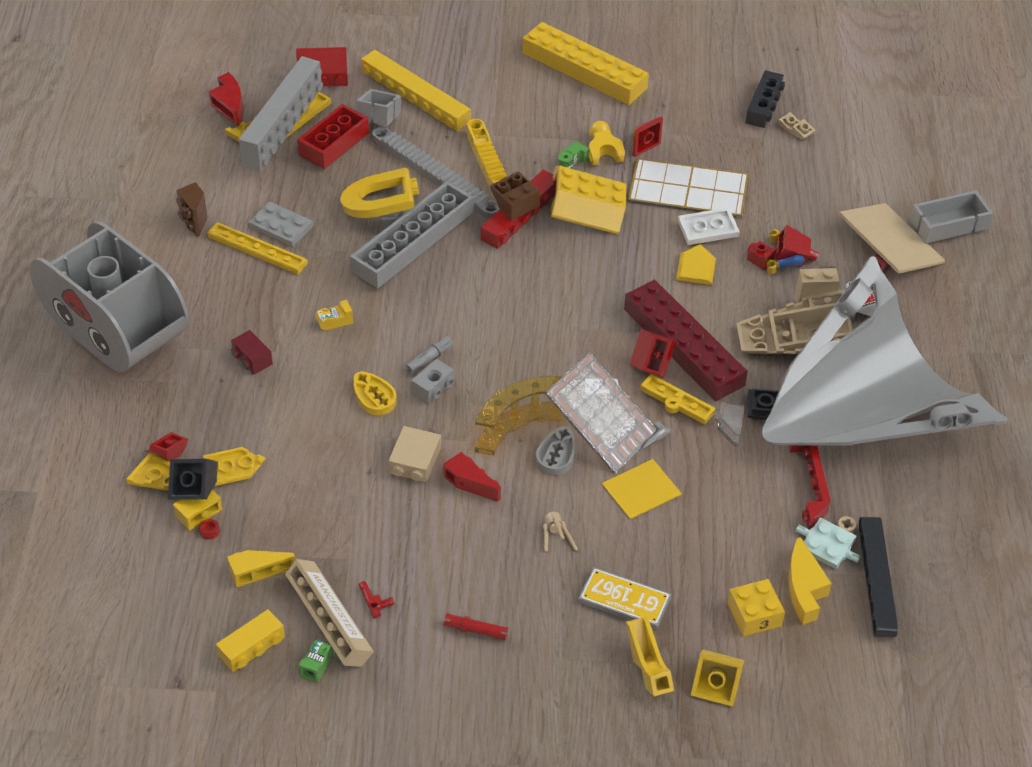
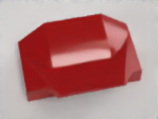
M170 432L150 444V448L144 452L160 455L170 462V459H176L181 456L187 446L188 438Z

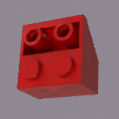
M641 329L629 365L665 377L677 341Z

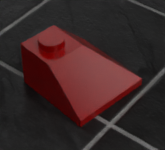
M660 116L648 120L635 127L632 156L636 157L661 144L663 117Z

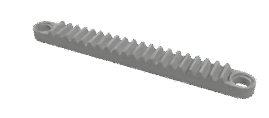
M377 127L373 130V141L439 187L448 181L473 196L474 211L484 218L490 219L500 210L497 202L492 200L489 194L485 195L483 190L480 191L478 187L475 188L474 184L470 185L469 181H465L464 177L460 178L459 174L455 175V172L453 170L450 171L449 167L445 168V165L435 161L434 157L431 158L429 154L426 155L424 150L421 152L419 147L416 148L415 144L411 145L410 141L407 142L405 138L402 139L400 134L397 135L395 131L392 132L385 127ZM383 134V135H385V136H384V137H378L377 135ZM487 209H495V211L489 212Z

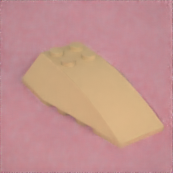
M845 290L801 298L802 301L794 304L791 302L782 309H772L766 315L760 316L759 314L736 323L742 353L760 355L799 354ZM847 317L831 341L840 340L853 331L850 317Z

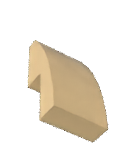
M791 112L780 118L777 122L785 131L803 140L816 131L805 119L799 121Z

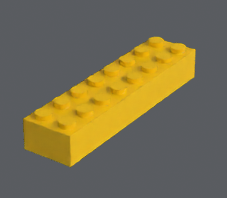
M544 22L538 24L523 37V54L627 105H630L648 89V72Z

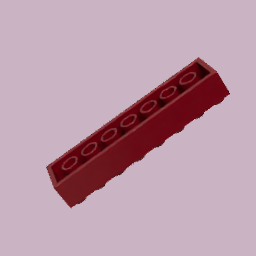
M655 279L625 294L624 310L644 330L677 341L672 358L715 402L746 385L748 371Z

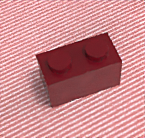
M251 330L231 340L232 355L236 359L238 358L246 370L249 369L254 375L273 365L272 352Z

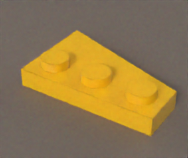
M149 453L127 477L126 482L129 485L168 491L170 462Z

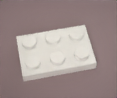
M729 208L678 216V223L687 245L739 237L740 231Z

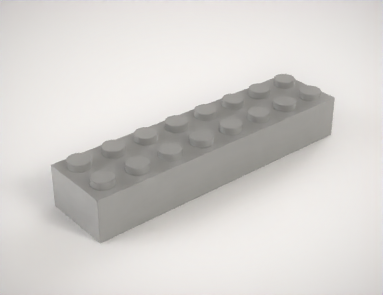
M302 56L240 137L242 166L261 171L268 164L269 159L276 153L279 145L284 142L287 134L292 131L295 123L299 122L301 115L307 111L309 104L314 101L317 93L322 90L320 61Z
M446 181L350 256L351 272L377 289L380 288L474 213V197Z

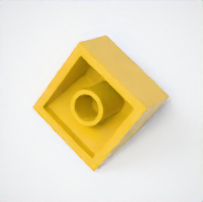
M703 649L700 653L691 696L733 707L745 660Z

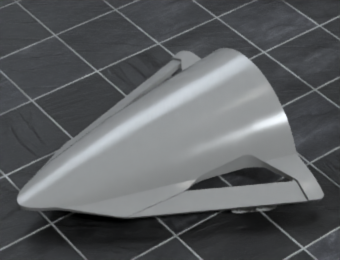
M872 256L868 258L863 268L789 366L771 413L764 423L762 438L769 444L780 446H848L990 424L1002 425L1007 423L1008 418L997 412L979 393H966L952 387L940 378L927 364L905 327L896 291L882 272L877 259ZM873 284L876 303L874 314L840 340L831 341L847 317L857 313L872 293L870 286ZM931 411L930 420L900 424L902 420Z

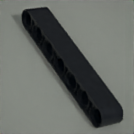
M860 517L859 536L874 637H897L898 624L881 517Z

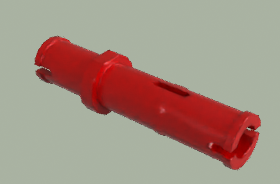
M449 613L445 615V619H450V622L444 620L443 626L506 640L507 635L501 632L508 633V627L470 619L467 616L461 617Z

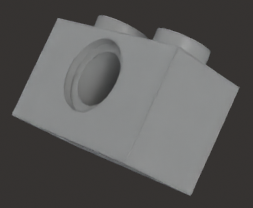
M436 358L411 380L412 394L430 404L434 399H438L443 391L453 385L454 369Z

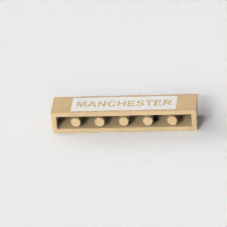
M296 559L285 575L344 666L362 667L374 653L373 649L314 561Z

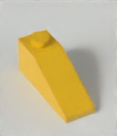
M246 550L227 556V560L235 585L240 587L288 571L295 562V555L289 552Z

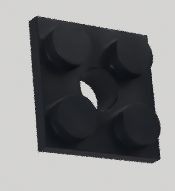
M748 389L747 418L767 419L779 391Z

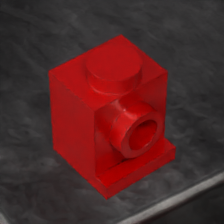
M761 241L756 244L753 242L747 249V260L765 270L769 260L775 261L777 248H771Z

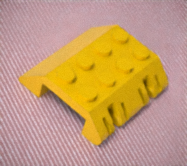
M556 166L553 181L557 178L556 196L551 206V217L618 235L626 209V184L571 168Z

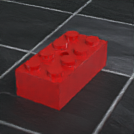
M341 104L297 139L298 155L326 169L369 134L368 117Z

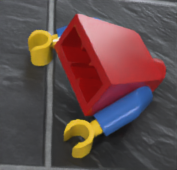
M788 225L781 232L776 229L771 230L769 242L777 243L776 260L779 262L769 260L767 262L768 274H775L779 267L781 269L790 266L801 267L807 260L815 262L819 253L811 249L810 237Z

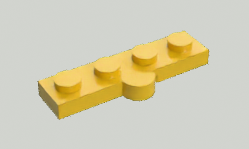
M652 374L640 385V391L665 403V410L669 413L680 411L704 425L715 414L716 408Z

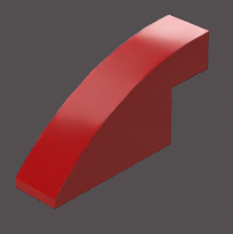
M228 72L217 77L219 87L208 91L212 107L236 126H239L244 115L241 89L236 79Z

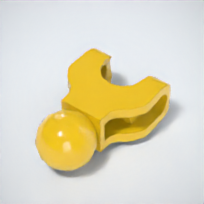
M600 120L593 122L589 128V135L593 139L589 144V161L591 166L599 165V159L604 155L613 157L616 163L624 162L625 150L623 142L611 134L610 127L606 122Z

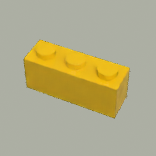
M267 609L216 643L217 655L232 672L243 668L249 661L261 656L268 648L279 644L285 638L284 625Z

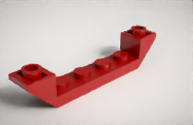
M788 445L790 452H803L804 459L808 460L807 473L811 474L810 484L811 489L815 490L814 502L806 503V508L802 511L803 523L806 522L807 529L810 530L816 525L820 517L824 518L827 515L831 501L818 446Z

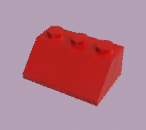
M346 47L296 48L297 62L302 56L320 61V69H322L321 82L323 86H348Z

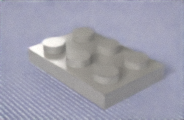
M269 201L249 221V227L293 247L313 227V221Z

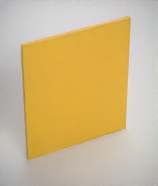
M653 459L602 483L603 487L630 520L682 495Z

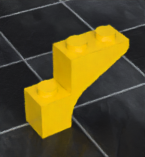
M645 616L627 621L626 626L633 662L642 669L645 689L653 696L674 691L671 671L661 658L649 619Z

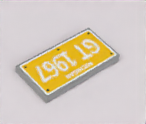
M593 567L579 596L578 603L627 620L646 616L649 619L651 628L657 630L672 594Z

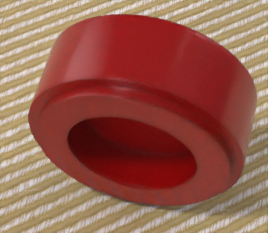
M213 519L202 521L199 525L200 536L207 540L216 538L220 533L219 523Z

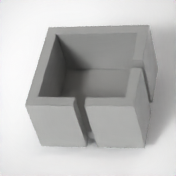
M369 89L356 100V111L368 117L369 123L373 121L378 126H388L400 115L401 95Z

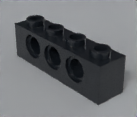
M764 71L748 107L746 124L765 128L767 122L771 121L772 112H775L777 102H779L781 97L780 91L783 92L785 88L783 74Z

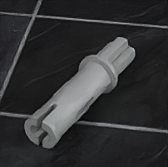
M446 336L437 344L432 343L429 349L405 365L407 372L413 375L437 356H442V352L453 344L451 337Z

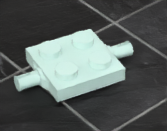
M821 517L810 530L800 524L796 528L795 532L806 537L804 543L814 558L834 569H837L846 558L857 564L861 559L860 555L851 551L856 535Z

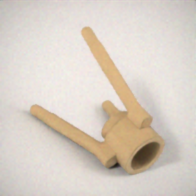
M549 512L545 516L546 523L543 525L544 551H548L549 531L558 533L561 539H564V532L574 551H578L574 540L566 528L565 522L561 520L560 513Z

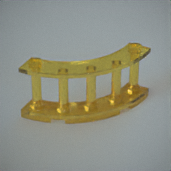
M562 376L528 378L513 383L493 395L482 407L475 421V425L483 426V433L478 439L475 452L494 456L505 436L510 431L514 432L526 426L527 422L538 420V422H564L566 413L554 399L553 402H539V394L548 393L547 391ZM568 384L560 391L562 394H566ZM531 396L530 404L519 406L520 400ZM511 406V410L504 413Z

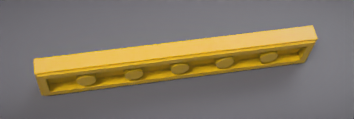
M218 222L207 232L208 238L297 275L308 264L306 258Z

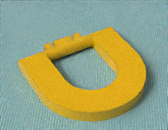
M401 168L360 179L348 186L341 194L340 201L343 211L352 217L373 218L412 209L414 207L413 195L419 194L417 178L410 179L409 169ZM403 185L404 194L373 201L362 200L364 196L371 192Z

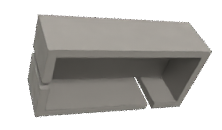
M975 190L914 204L910 221L915 229L919 230L918 233L926 244L972 233V230L977 232L989 229L993 212L978 191Z

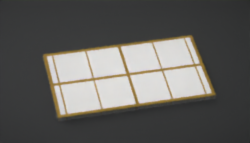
M637 158L627 199L630 203L693 212L729 208L733 217L742 218L750 176L749 173Z

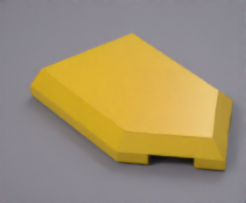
M701 243L680 253L676 280L712 285L716 258Z
M243 447L203 455V459L207 458L218 461L217 482L215 486L250 479L266 459L264 456L255 455Z

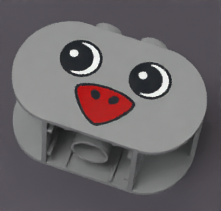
M95 221L91 223L87 229V240L51 263L43 258H36L30 264V277L33 287L52 319L61 329L108 367L117 372L127 371L188 327L189 315L185 301L170 275L153 259L103 222Z

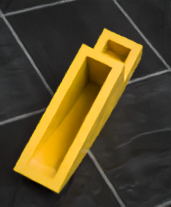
M800 537L797 538L793 549L788 580L793 607L802 625L818 619L820 607L816 600L829 596L832 583Z

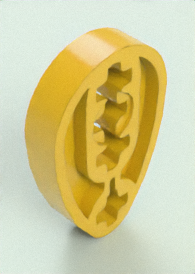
M364 371L357 372L354 375L355 397L366 413L380 416L390 413L395 408L397 403L396 391L387 381Z

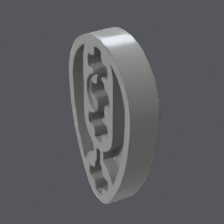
M559 427L547 435L540 443L536 451V465L542 472L549 475H561L572 467L576 445L573 431L570 428ZM557 449H560L558 451V457L555 458L554 464L552 466H548L551 464V458L554 457L555 451H557Z

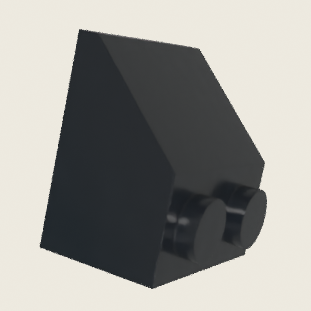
M207 458L170 459L168 500H207L217 482L218 461Z

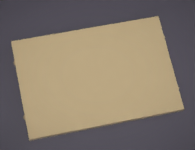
M886 203L840 211L838 214L898 274L945 263V260L928 243L925 244L923 239Z

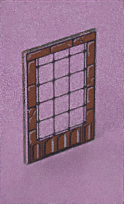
M590 352L544 393L614 474L623 465H626L658 431Z

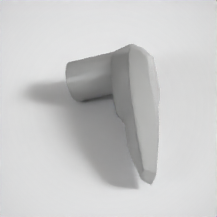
M660 421L656 422L654 427L658 431L643 445V448L664 438L671 429L665 427Z

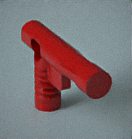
M366 581L359 583L360 590L374 619L381 616L379 611L381 608L383 609L395 604L392 597L381 600L379 594L372 596Z

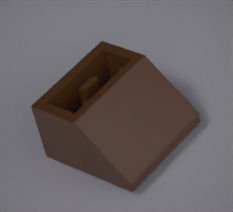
M519 171L490 185L500 211L511 221L540 206V190Z
M194 182L176 190V203L179 206V218L181 221H185L189 231H193L198 237L201 235L207 221L204 192Z

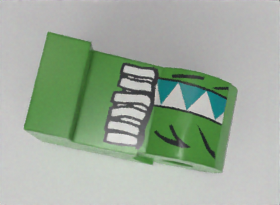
M575 141L558 155V166L572 169L580 161L583 163L589 160V148Z
M319 640L314 641L308 655L299 664L300 677L316 683L319 682L333 653L331 644ZM308 671L314 672V675L309 674Z

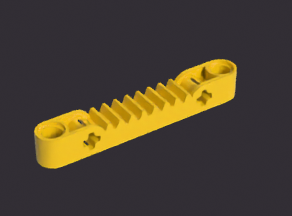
M480 119L469 120L467 123V139L490 188V185L508 176L498 155H496V150L492 146V141L484 122Z

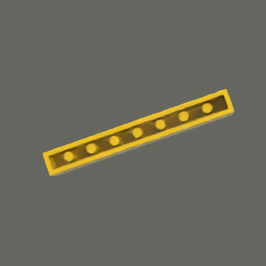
M373 50L361 58V70L365 75L373 78L396 94L401 95V97L455 131L462 129L471 120V109L380 52Z

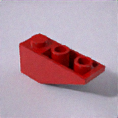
M460 452L443 464V476L456 488L497 502L501 500L500 484L496 480L491 479L484 469H480L472 458L467 457L464 453Z

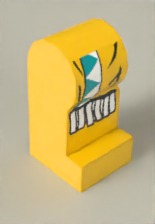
M347 299L340 301L338 306L321 309L315 315L322 330H331L353 324V311Z

